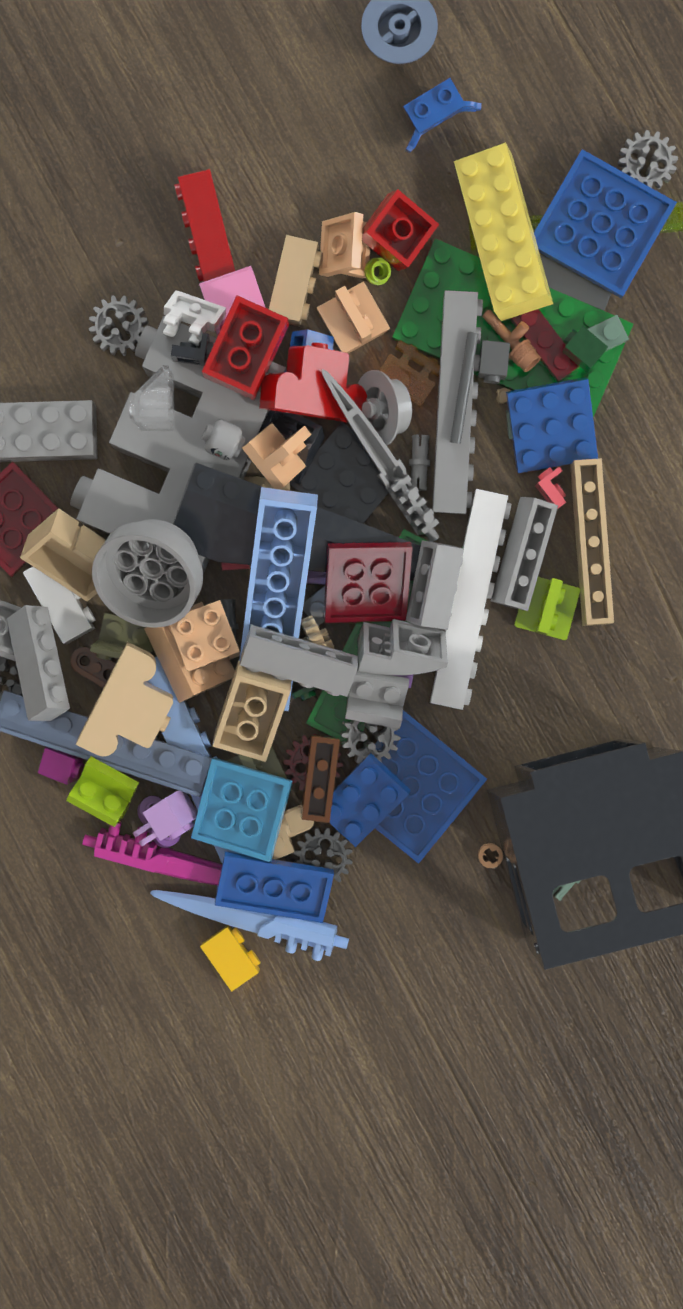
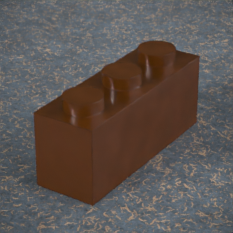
M310 735L300 816L302 820L330 823L340 743L339 738Z

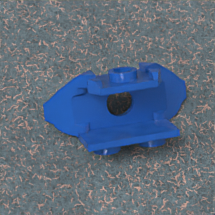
M451 78L404 105L403 108L415 127V131L405 151L411 153L412 149H415L421 135L461 112L480 111L481 103L463 101Z

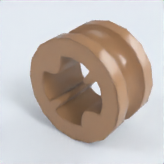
M486 843L480 847L478 859L484 867L495 868L501 864L503 853L497 845ZM488 848L491 851L496 850L498 856H494L496 861L493 863L489 860H483V855H486L484 851Z

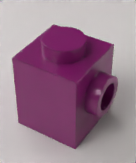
M46 747L38 774L67 785L81 777L85 764H83L84 759Z

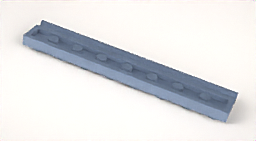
M7 690L3 691L0 701L1 732L86 760L92 756L116 770L197 797L201 796L212 758L154 739L150 748H145L118 735V745L114 753L102 757L76 745L88 717L67 710L52 721H29L23 696Z

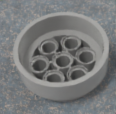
M153 519L128 523L115 529L107 537L95 556L92 566V579L103 603L117 616L138 626L158 628L180 621L190 611L202 588L203 570L198 552L190 537L183 530L169 522Z

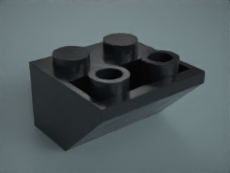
M270 410L259 433L271 423L274 424L285 440L304 426L311 433L304 441L306 447L297 453L306 465L292 479V481L300 484L325 438L323 428L297 414Z

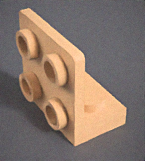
M220 600L189 611L180 621L170 625L187 671H192L226 657L233 659L240 656L238 645Z

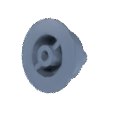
M371 0L363 13L361 29L367 47L375 56L389 63L406 64L418 60L430 50L436 39L438 22L435 10L428 0Z

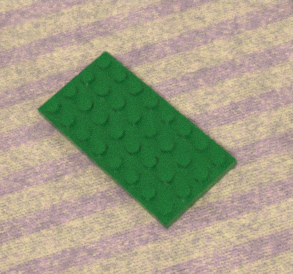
M434 239L392 336V340L440 360L443 296L445 291L478 292V299L483 300L482 316L488 310L495 314L480 257ZM549 288L553 304L539 308L562 341L573 329L577 332L582 326L588 329L615 316L552 288ZM477 316L476 327H481L480 344H477L475 355H480V347L483 340L504 342L482 316ZM619 318L627 336H629L633 323ZM510 319L501 321L510 332L516 328ZM523 336L519 340L520 343L525 340ZM625 343L604 352L588 373L579 367L560 381L588 378L593 417ZM508 359L507 377L505 380H500V383L497 385L513 391L557 383V381L541 360L531 370L524 372L512 360ZM474 371V375L478 376V371Z

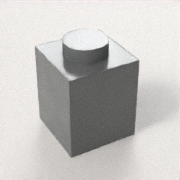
M482 341L478 378H484L483 382L498 384L500 380L506 379L510 343Z

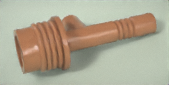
M491 310L484 313L482 317L493 327L504 342L510 343L512 351L509 354V360H512L524 372L531 370L540 361L541 357L536 352V349L532 347L529 339L521 343L519 342L521 337L529 330V326L521 321L510 332Z

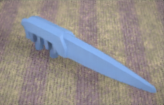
M152 890L150 892L152 896L176 907L226 925L257 933L259 937L269 939L275 936L274 942L280 943L281 939H286L285 950L288 953L296 952L297 943L302 944L301 949L305 951L308 946L313 947L311 957L315 961L322 959L324 950L326 951L325 955L330 956L334 946L347 949L349 938L338 936L337 926L326 922L319 923L215 906V898L161 890Z

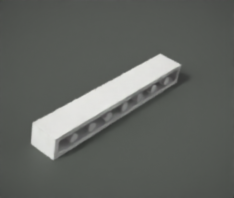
M476 489L474 492L462 547L464 549L463 562L459 571L457 591L451 611L452 616L450 617L448 630L445 629L448 664L446 668L436 670L429 703L463 710L464 705L469 706L472 689H467L470 678H475L478 663L473 662L475 651L480 652L483 642V636H479L481 625L486 626L489 613L488 609H484L486 598H492L495 583L490 582L492 572L497 573L500 556H496L498 545L503 546L506 530L501 529L503 519L509 518L511 503H507L508 495Z

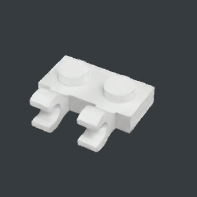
M175 290L164 306V315L166 316L163 323L167 324V326L163 330V334L174 337L181 321L191 324L189 332L192 335L188 342L200 346L202 333H205L206 330L216 331L226 316V307Z

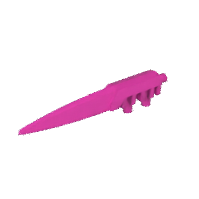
M118 821L115 827L110 825L108 832L107 829L102 828L98 833V837L86 834L84 836L82 845L95 848L94 857L153 873L156 872L185 880L218 885L222 864L177 852L170 848L162 847L157 850V844L154 841L141 847L138 842L146 838L148 830L135 839L130 838L131 835L128 834L122 836L119 835L122 822Z

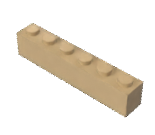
M602 458L574 460L570 464L582 626L614 623Z

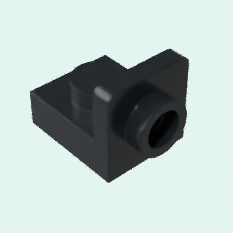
M202 333L200 349L196 348V344L180 342V345H172L171 358L174 362L204 366L214 346V342H210L208 333Z

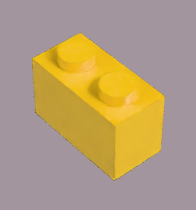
M227 925L204 941L200 947L232 992L259 973L260 968L258 965L261 962L253 950L249 952L242 944L245 939L236 927L232 929L230 925Z

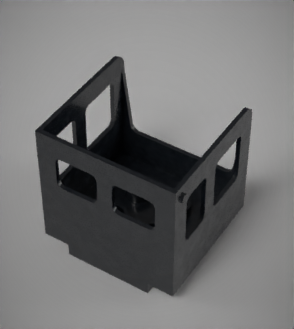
M618 739L516 765L514 767L518 782L487 790L525 940L529 950L544 970L683 935V903L642 912L637 907L629 876L631 869L635 866L674 857L683 879V751L659 747L647 749L645 742ZM596 876H605L609 881L616 908V917L609 922L570 932L562 930L552 896L553 890L561 885Z

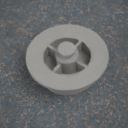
M371 370L366 372L358 382L367 393V402L363 403L362 412L387 446L395 439L397 434L403 433L408 428L412 417L411 398L407 388L401 381L390 379L382 371Z

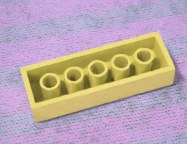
M503 143L454 161L495 314L500 321H504L553 304L514 159L507 144Z

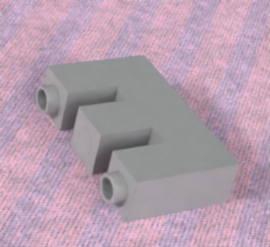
M163 316L158 329L148 325L144 328L137 343L135 356L144 359L142 368L148 377L198 397L200 400L191 418L135 393H130L109 443L116 451L168 472L160 494L99 468L93 480L82 476L75 487L70 506L80 510L76 518L78 521L108 535L120 526L132 522L155 519L173 524L195 463L244 480L252 462L244 450L241 449L237 458L233 456L228 461L206 452V441L201 440L202 435L208 424L213 426L215 421L222 419L241 428L242 436L245 437L243 444L245 446L259 434L260 428L270 411L259 409L261 388L254 401L204 378L202 374L204 366L174 362L171 358L172 345L188 342L192 333L189 332V326L180 323L174 337L163 334V330L167 326V324L163 323L165 316ZM209 335L210 342L215 343L217 338ZM272 362L267 375L269 373L286 372V367ZM198 555L204 574L210 559Z

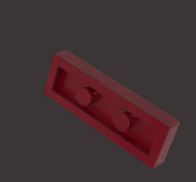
M539 309L510 318L515 327L521 321L529 326V330L523 335V338L530 340V344L540 355L541 362L557 382H560L580 367L562 352L566 346Z

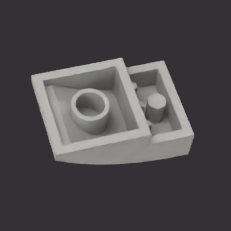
M395 619L392 620L390 628L363 622L358 636L359 672L379 675H413L447 667L446 631Z

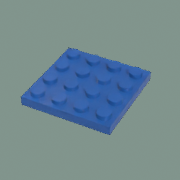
M582 149L534 232L539 253L622 299L677 202Z
M403 710L401 727L394 731V734L401 737L400 740L393 742L398 749L397 751L390 749L388 753L391 758L387 759L383 756L381 760L382 764L401 780L411 792L375 829L419 864L485 783L487 778ZM377 740L375 743L376 750H380L383 747V743Z

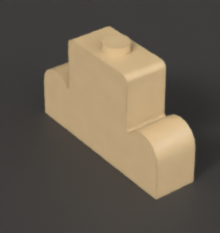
M127 641L77 739L76 745L103 757L113 754L117 749L118 735L145 748H150L158 732L165 731L171 719L167 714L173 704V696L146 682L152 679L156 672V660L151 653Z

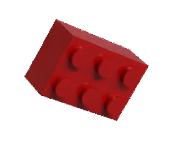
M236 295L202 370L204 378L255 401L263 379L267 375L288 329V318Z

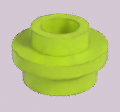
M372 258L365 266V277L373 285H382L388 281L391 275L390 265L383 258ZM375 267L379 268L378 276L374 275Z

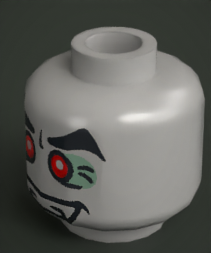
M219 419L215 421L213 426L209 424L206 426L201 440L206 441V452L228 461L233 456L238 457L245 442V437L242 436L241 428Z

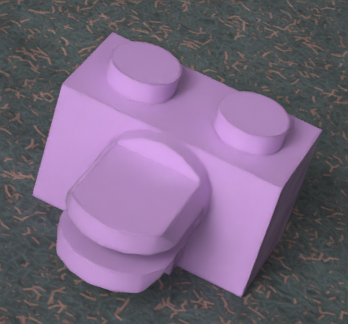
M177 791L144 811L143 815L148 823L133 832V835L136 838L150 828L154 830L152 834L138 842L141 847L156 837L160 841L168 836L171 840H174L194 827L193 820L196 819L198 811L185 792Z

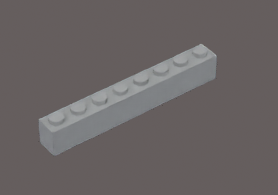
M445 291L443 296L433 512L466 514V508H471L472 492H467L468 481H473L474 465L469 464V454H474L475 437H470L471 426H476L477 410H472V399H477L478 382H473L474 371H479L480 355H475L461 444L451 443L450 438L467 333H478L477 344H480L481 327H476L477 316H482L483 300L478 299V292Z

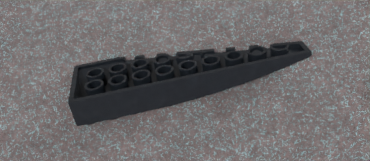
M195 463L173 525L183 530L190 537L198 555L217 562L251 565L262 486ZM317 507L308 571L326 572L328 544L410 541ZM410 542L412 545L410 581H414L421 546Z

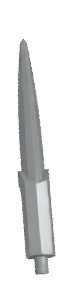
M322 369V375L363 447L379 470L380 474L377 476L417 535L425 534L430 542L437 540L439 535L433 527L439 524V522L434 518L432 509L426 506V500L420 497L418 488L410 482L412 479L407 475L406 468L401 460L395 459L382 438L350 396L327 371Z

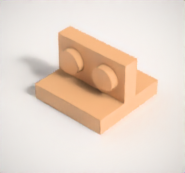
M352 212L322 221L320 248L322 257L319 275L329 277L344 274L361 279L366 278L364 270L367 262L370 260V247L362 242V229L367 223L363 221V214Z
M364 281L349 290L345 286L335 291L333 299L317 307L320 317L331 336L334 337V341L341 352L350 353L390 331L388 323Z
M271 423L243 446L242 449L274 489L281 490L306 467L297 453L306 447L304 441L311 433L304 426L285 440L274 424Z

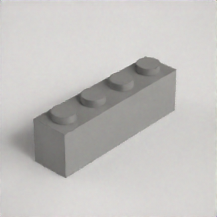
M520 497L491 602L528 611L558 505L537 498Z
M25 605L8 617L7 623L26 713L29 721H52L69 710L70 706L48 607Z
M251 625L241 653L240 666H244L251 672L261 671L271 674L279 680H292L306 688H319L333 696L343 695L347 697L358 669V656Z

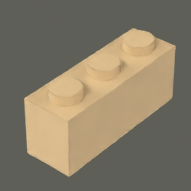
M286 235L269 310L287 317L290 325L300 327L302 319L307 320L310 304H307L306 300L308 293L313 294L316 278L312 277L314 267L319 268L322 252L318 251V242Z

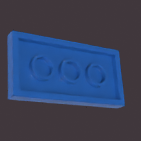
M225 851L215 897V906L323 923L334 877V869L274 859L267 862L248 855Z

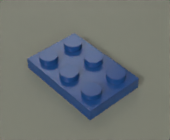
M370 753L333 791L330 824L356 847L409 795L411 790Z

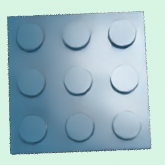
M212 758L191 838L267 862L272 861L293 781L218 758Z

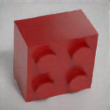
M397 189L386 195L363 227L362 242L385 259L397 271H400L410 266L439 223Z

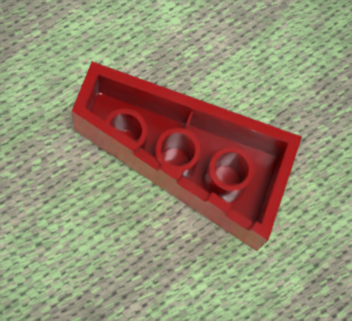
M210 169L178 177L179 183L174 184L178 201L184 200L186 211L181 213L185 228L191 227L193 238L188 239L192 255H198L200 265L195 266L199 282H205L234 272L235 267Z

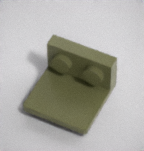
M106 611L99 639L91 645L90 651L97 653L96 656L98 658L112 660L113 657L119 659L127 641L151 654L153 653V647L144 630L146 627L132 624L115 613Z

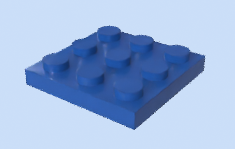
M579 378L506 392L516 470L518 473L571 464L574 460L598 459L588 378Z

